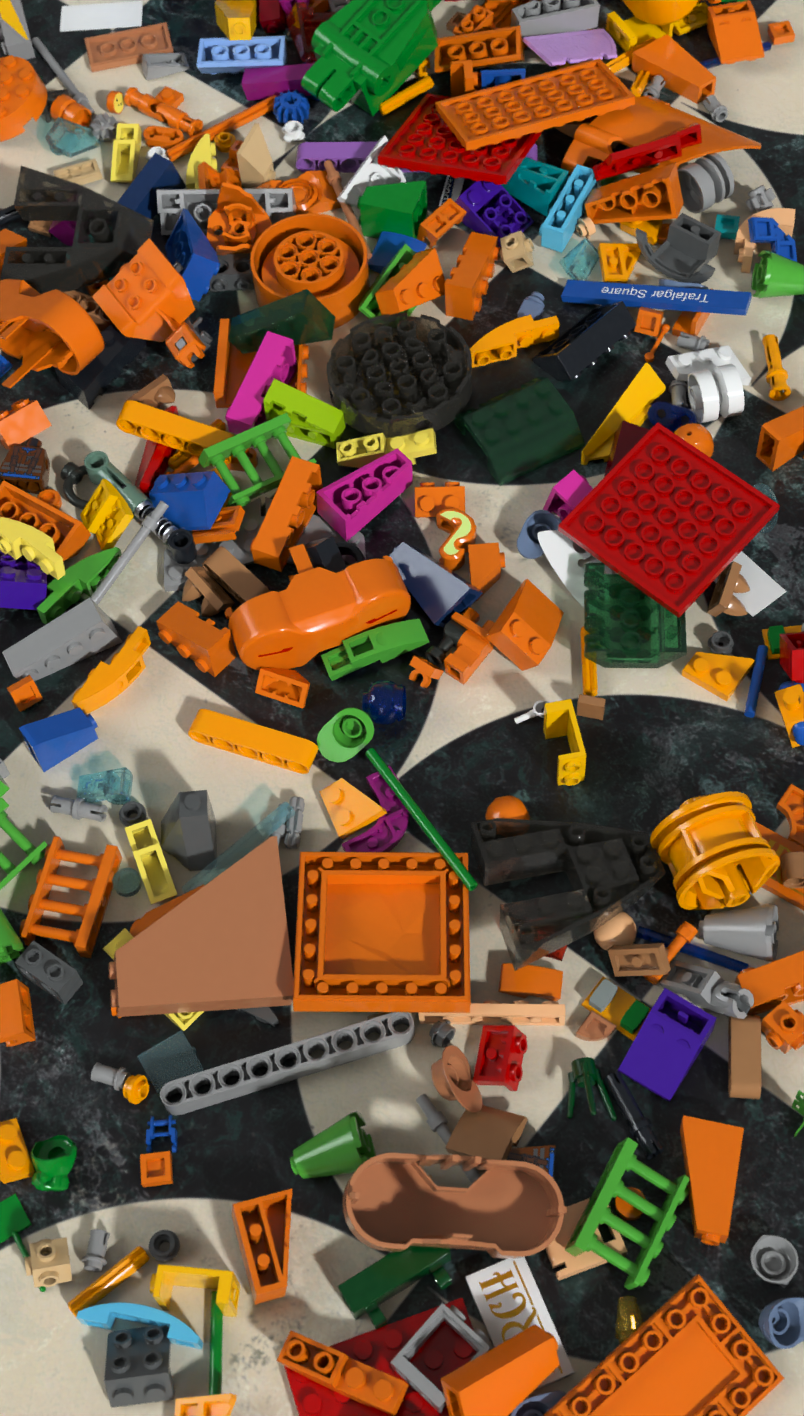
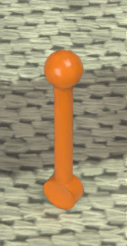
M668 324L661 326V333L651 351L645 354L646 362L651 363L654 361L655 351L665 333L670 331Z

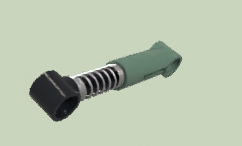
M93 451L85 457L84 465L93 484L99 485L102 479L108 480L123 496L133 512L134 519L143 521L147 515H151L155 509L151 499L109 461L106 453L103 451ZM162 515L154 534L163 540L166 547L171 551L175 562L179 564L191 563L197 556L193 535L188 530L172 526V523L168 522V519L163 518Z

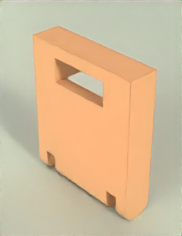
M590 1198L567 1206V1213H564L563 1223L558 1235L545 1248L552 1268L566 1265V1268L555 1273L557 1280L568 1278L608 1262L591 1250L577 1256H573L565 1251ZM597 1227L594 1233L597 1235V1240L622 1256L627 1255L628 1251L619 1232L609 1227L614 1240L604 1243Z

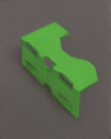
M798 1090L796 1099L791 1107L804 1116V1098L800 1097L801 1095L804 1097V1093ZM804 1119L799 1129L795 1132L794 1137H796V1135L804 1127Z

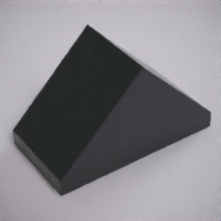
M333 536L311 541L304 545L313 568L321 567L337 573L347 567Z

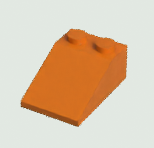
M525 579L485 637L517 667L524 671L540 664L552 646L564 612L533 583Z

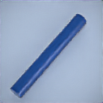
M759 645L757 648L744 712V715L750 718L754 717L768 653V647L765 645Z

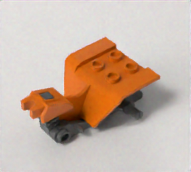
M149 238L137 250L138 253L120 268L119 273L107 285L104 284L92 297L124 336L158 342L165 341L174 358L183 366L192 369L195 366L192 361L195 362L198 358L202 359L205 356L204 352L211 346L213 339L205 330L201 331L197 327L203 321L202 317H199L195 322L189 317L196 309L184 278L179 274L184 269L183 266L177 261L172 265Z

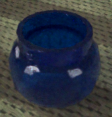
M389 680L373 682L369 687V691L363 692V711L368 713L373 722L381 725H389L396 722V720H404L406 715L405 686L402 684L397 685Z

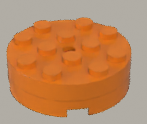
M12 55L0 58L1 142L25 132L23 126L32 118L37 121L47 103L46 86L33 66L27 60Z

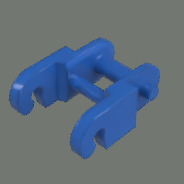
M172 1114L169 1115L168 1119L155 1120L154 1116H151L150 1121L147 1122V1125L150 1126V1129H146L147 1154L152 1153V1141L155 1140V1137L163 1136L171 1138L173 1144L171 1147L172 1153H177V1130L173 1128V1124H176V1119L173 1120ZM155 1126H168V1132H155Z

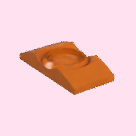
M306 171L294 179L287 181L270 180L256 187L293 188L297 206L296 215L322 213L342 208L337 200L334 188L329 185L326 171Z

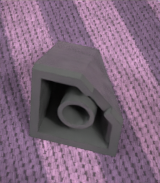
M207 790L179 792L161 821L162 849L179 860L189 871L217 869L216 819Z

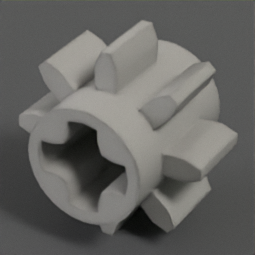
M107 113L97 115L91 124L93 128L92 133L96 139L101 138L103 142L110 141L116 136V124L118 122L114 116L109 117Z
M761 185L748 193L750 199L746 201L750 212L754 209L760 212L774 206L772 200L776 196L772 188L766 190L764 185Z

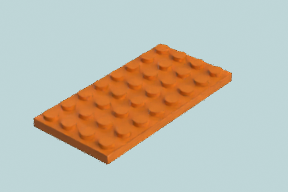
M599 58L438 101L435 104L438 114L467 151L477 150L489 144H499L501 141L511 138L517 139L529 133H539L551 127H561L573 121H583L585 118L595 115L602 116L606 112L624 110L628 106L635 105V96Z

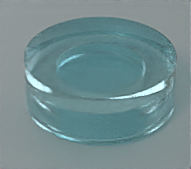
M132 868L119 870L114 875L112 881L117 894L123 897H131L137 894L142 885L138 872Z

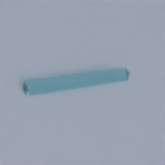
M288 802L281 804L183 885L181 889L184 894L203 884L206 885L247 855L295 815L293 807Z

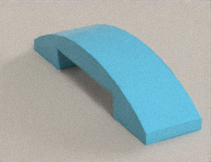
M134 1303L100 1304L78 1311L76 1317L84 1325L107 1330L113 1329L115 1318L151 1326L170 1327L167 1338L173 1344L201 1350L204 1344L199 1336L184 1322L164 1311Z

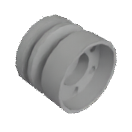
M717 153L705 155L702 158H698L695 163H689L677 170L683 205L692 213H701L712 207L714 203H719L723 199L730 197L734 192L735 184L731 169L727 162Z

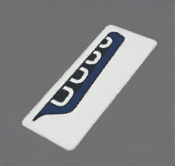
M447 176L439 206L449 198L454 202L460 196L465 178Z

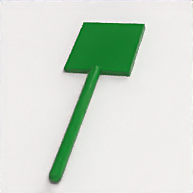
M15 1193L0 1202V1244L13 1236L23 1258L28 1257L29 1254L18 1233L32 1224ZM41 1286L39 1289L41 1292H45L46 1287Z

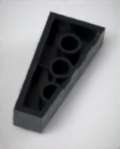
M111 324L101 331L105 344L104 350L80 373L69 375L55 367L60 384L90 410L97 396H102L105 393L107 385L112 379H117L121 374V369L126 364H130L147 345L145 339L126 337L114 324Z

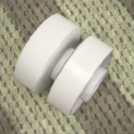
M733 364L714 367L712 374L708 369L689 373L687 381L689 402L698 423L717 420L719 412L724 418L743 413V386L740 375Z

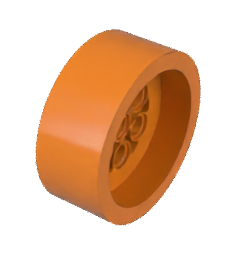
M308 213L294 215L280 220L267 228L259 236L252 248L250 265L256 300L262 313L272 323L286 330H299L301 317H304L305 326L310 327V333H320L338 328L359 314V302L370 288L365 241L351 224L326 214Z

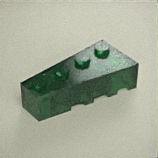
M306 289L233 317L228 341L242 353L258 351L267 331L293 339L294 345L332 340L335 316Z

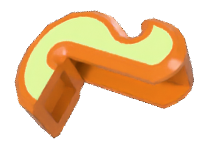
M450 508L441 510L436 514L437 527L450 534L439 548L441 556L439 562L451 571H456L465 564V553L468 552V545L476 543V525L473 518L465 512Z

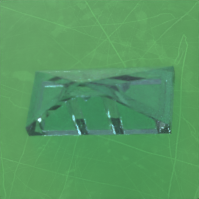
M586 238L560 260L559 263L572 280L586 281L599 259L598 250Z

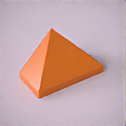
M260 668L255 693L303 709L305 708L310 682L293 669Z

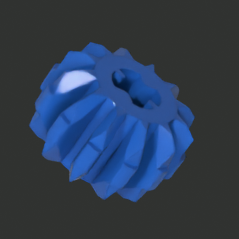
M288 90L287 93L280 92L279 97H275L273 112L279 123L286 124L289 121H298L303 124L304 119L309 117L310 103L304 93H298L297 90L294 92Z

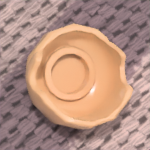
M617 909L605 911L597 918L593 928L595 941L606 951L613 945L633 944L637 931L633 918L626 912Z

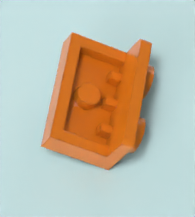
M472 60L450 62L451 97L478 91V89H474V86H478V74L473 72Z
M425 482L420 483V487H415V518H436L438 512L450 508L465 512V486H460V482H445V487H435V483Z

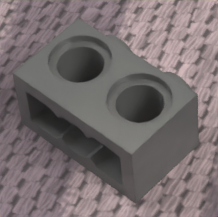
M251 253L217 255L220 268L215 276L213 275L210 280L211 292L255 290L250 265Z
M32 941L15 961L16 966L24 977L64 1005L67 1004L83 984L77 970L35 941Z

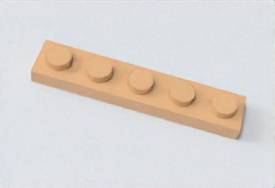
M487 1000L483 1003H470V1013L418 1012L419 1024H435L438 1021L449 1020L451 1024L565 1026V1004H559L556 1001L530 1004L528 1001L518 1000L512 1004H501L496 1000Z

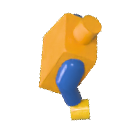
M787 681L782 683L778 691L774 693L792 748L804 746V683Z

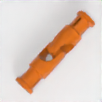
M130 87L125 93L124 102L127 106H134L141 113L164 122L171 128L184 131L190 137L202 132L203 122L200 119H193L182 110L172 107L149 94H142L135 87Z

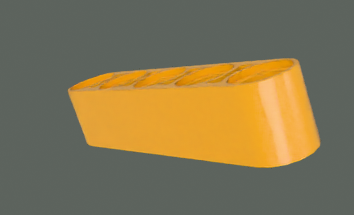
M133 400L125 401L116 421L117 427L126 433L200 457L203 449L235 436L224 430ZM233 456L225 458V464H229Z
M208 709L198 710L188 731L189 737L199 743L301 774L309 773L319 749L310 740Z

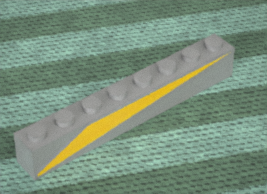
M0 0V40L4 41L1 42L4 55L9 54V56L12 55L25 60L35 58L21 0Z

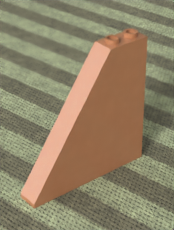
M271 836L115 951L114 962H109V979H115V989L111 990L110 996L111 1007H117V1017L292 1005L294 981L277 836Z

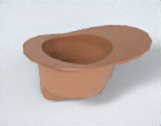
M453 1045L445 1047L442 1058L431 1066L432 1081L436 1090L448 1101L457 1100L469 1112H479L482 1108V1097L477 1084L473 1082L467 1058L458 1047Z

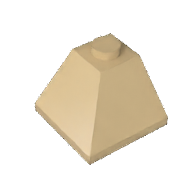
M254 123L237 151L242 187L256 188L270 180L276 179L273 161L260 125Z

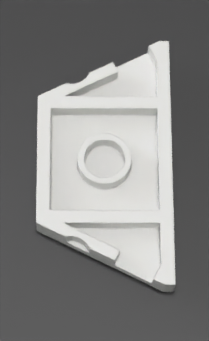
M383 136L377 142L338 196V201L357 207L359 196L364 194L367 186L406 182L403 172L399 167L389 168L386 165L378 164L377 156L387 145L386 143L389 142L386 136Z

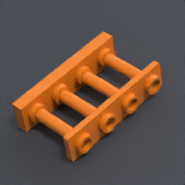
M54 836L52 843L46 847V861L43 869L38 871L36 879L37 888L35 894H31L29 898V912L27 918L21 922L19 933L26 946H29L36 936L73 942L80 957L91 958L122 856L118 846L108 844L104 854L101 853L100 856L64 850L65 847L61 838ZM61 860L96 866L98 868L96 879L93 878L92 881L58 875L56 873ZM53 885L89 891L91 895L88 904L85 903L84 906L49 900L48 898ZM44 910L79 916L83 920L80 929L76 931L40 925Z

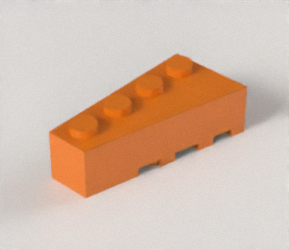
M676 162L592 189L584 204L587 216L594 224L677 219L684 203Z
M476 232L470 233L463 247L462 255L459 254L456 267H453L450 272L451 279H446L445 309L447 316L473 321L475 313L480 312L482 306L481 297L486 295L489 285L488 279L494 275V263L500 259L499 250L501 247H498V237Z
M294 456L291 457L259 532L251 542L250 551L252 552L254 563L282 572L291 556L289 548L297 545L317 508L316 491L323 488L319 464Z
M804 950L772 961L766 965L757 968H747L739 972V975L736 976L735 984L748 989L754 997L753 1007L750 1008L747 1015H756L773 1010L782 1001H785L788 1005L804 1001Z

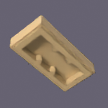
M96 159L53 171L60 191L103 179Z

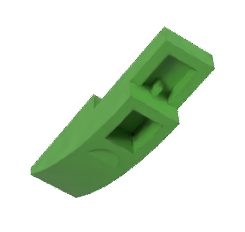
M115 547L93 554L66 569V575L59 580L56 578L47 585L50 595L36 608L41 621L46 625L58 618L73 603H76L83 593L91 597L121 556V550Z
M412 619L384 625L342 641L343 646L321 655L330 679L334 681L378 660L382 663L429 643V639L420 619Z

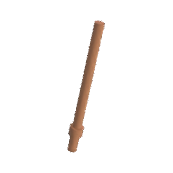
M326 160L324 167L327 172V180L329 185L334 188L338 198L343 191L342 178L339 172L335 170L332 161ZM340 202L348 223L363 237L369 260L372 254L352 207Z

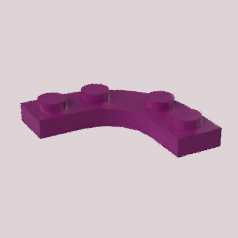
M388 766L389 769L392 771V773H393V774L395 775V777L397 778V776H396V774L394 773V771H393V769L391 768V766ZM377 771L367 776L366 780L380 806L386 809L387 814L380 817L376 824L365 833L342 843L344 852H390L405 834L409 822V812Z

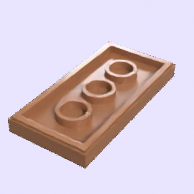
M166 22L84 38L91 72L142 63L143 54L174 53Z

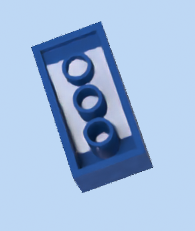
M183 209L165 245L167 259L172 265L177 261L183 266L184 269L179 274L184 278L191 299L199 302L202 295L207 294L210 280L213 275L215 276L218 273L220 262L218 261L217 252L187 209Z

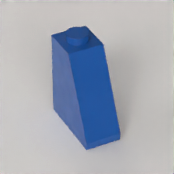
M80 707L23 725L19 728L31 755L43 772H46L98 739L95 728L98 727L96 721L90 713L85 715Z

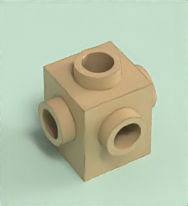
M518 231L500 238V257L512 273L534 265L532 256L534 245L530 237L527 238L522 231Z
M67 1237L52 1240L43 1239L39 1242L29 1243L31 1256L24 1258L26 1275H33L34 1288L41 1286L51 1287L58 1283L72 1281Z

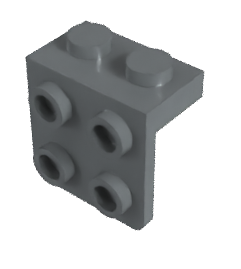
M149 1326L109 1333L104 1382L111 1408L174 1399L175 1388L170 1370L171 1341L167 1338L170 1327Z

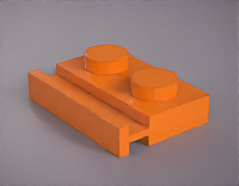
M242 506L222 507L210 530H192L195 544L236 540L237 536L235 533L239 531L245 514Z

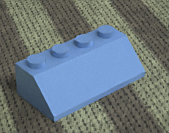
M285 36L252 37L251 40L200 38L197 68L201 73L236 74L244 72L245 69L287 65Z

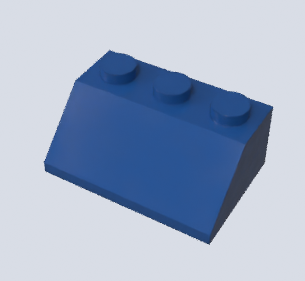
M215 471L159 475L155 480L149 497L155 508L160 501L165 502L169 506L163 514V518H167L168 522L172 523V526L188 531L210 530L231 490Z

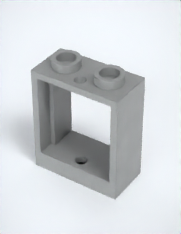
M443 1303L391 1361L392 1369L439 1413L447 1406L444 1392L442 1393L409 1362L444 1321L477 1351V1354L471 1361L491 1350V1347L488 1345L490 1339L480 1329L476 1327L472 1330L464 1323L466 1317L455 1306L452 1305L448 1308Z

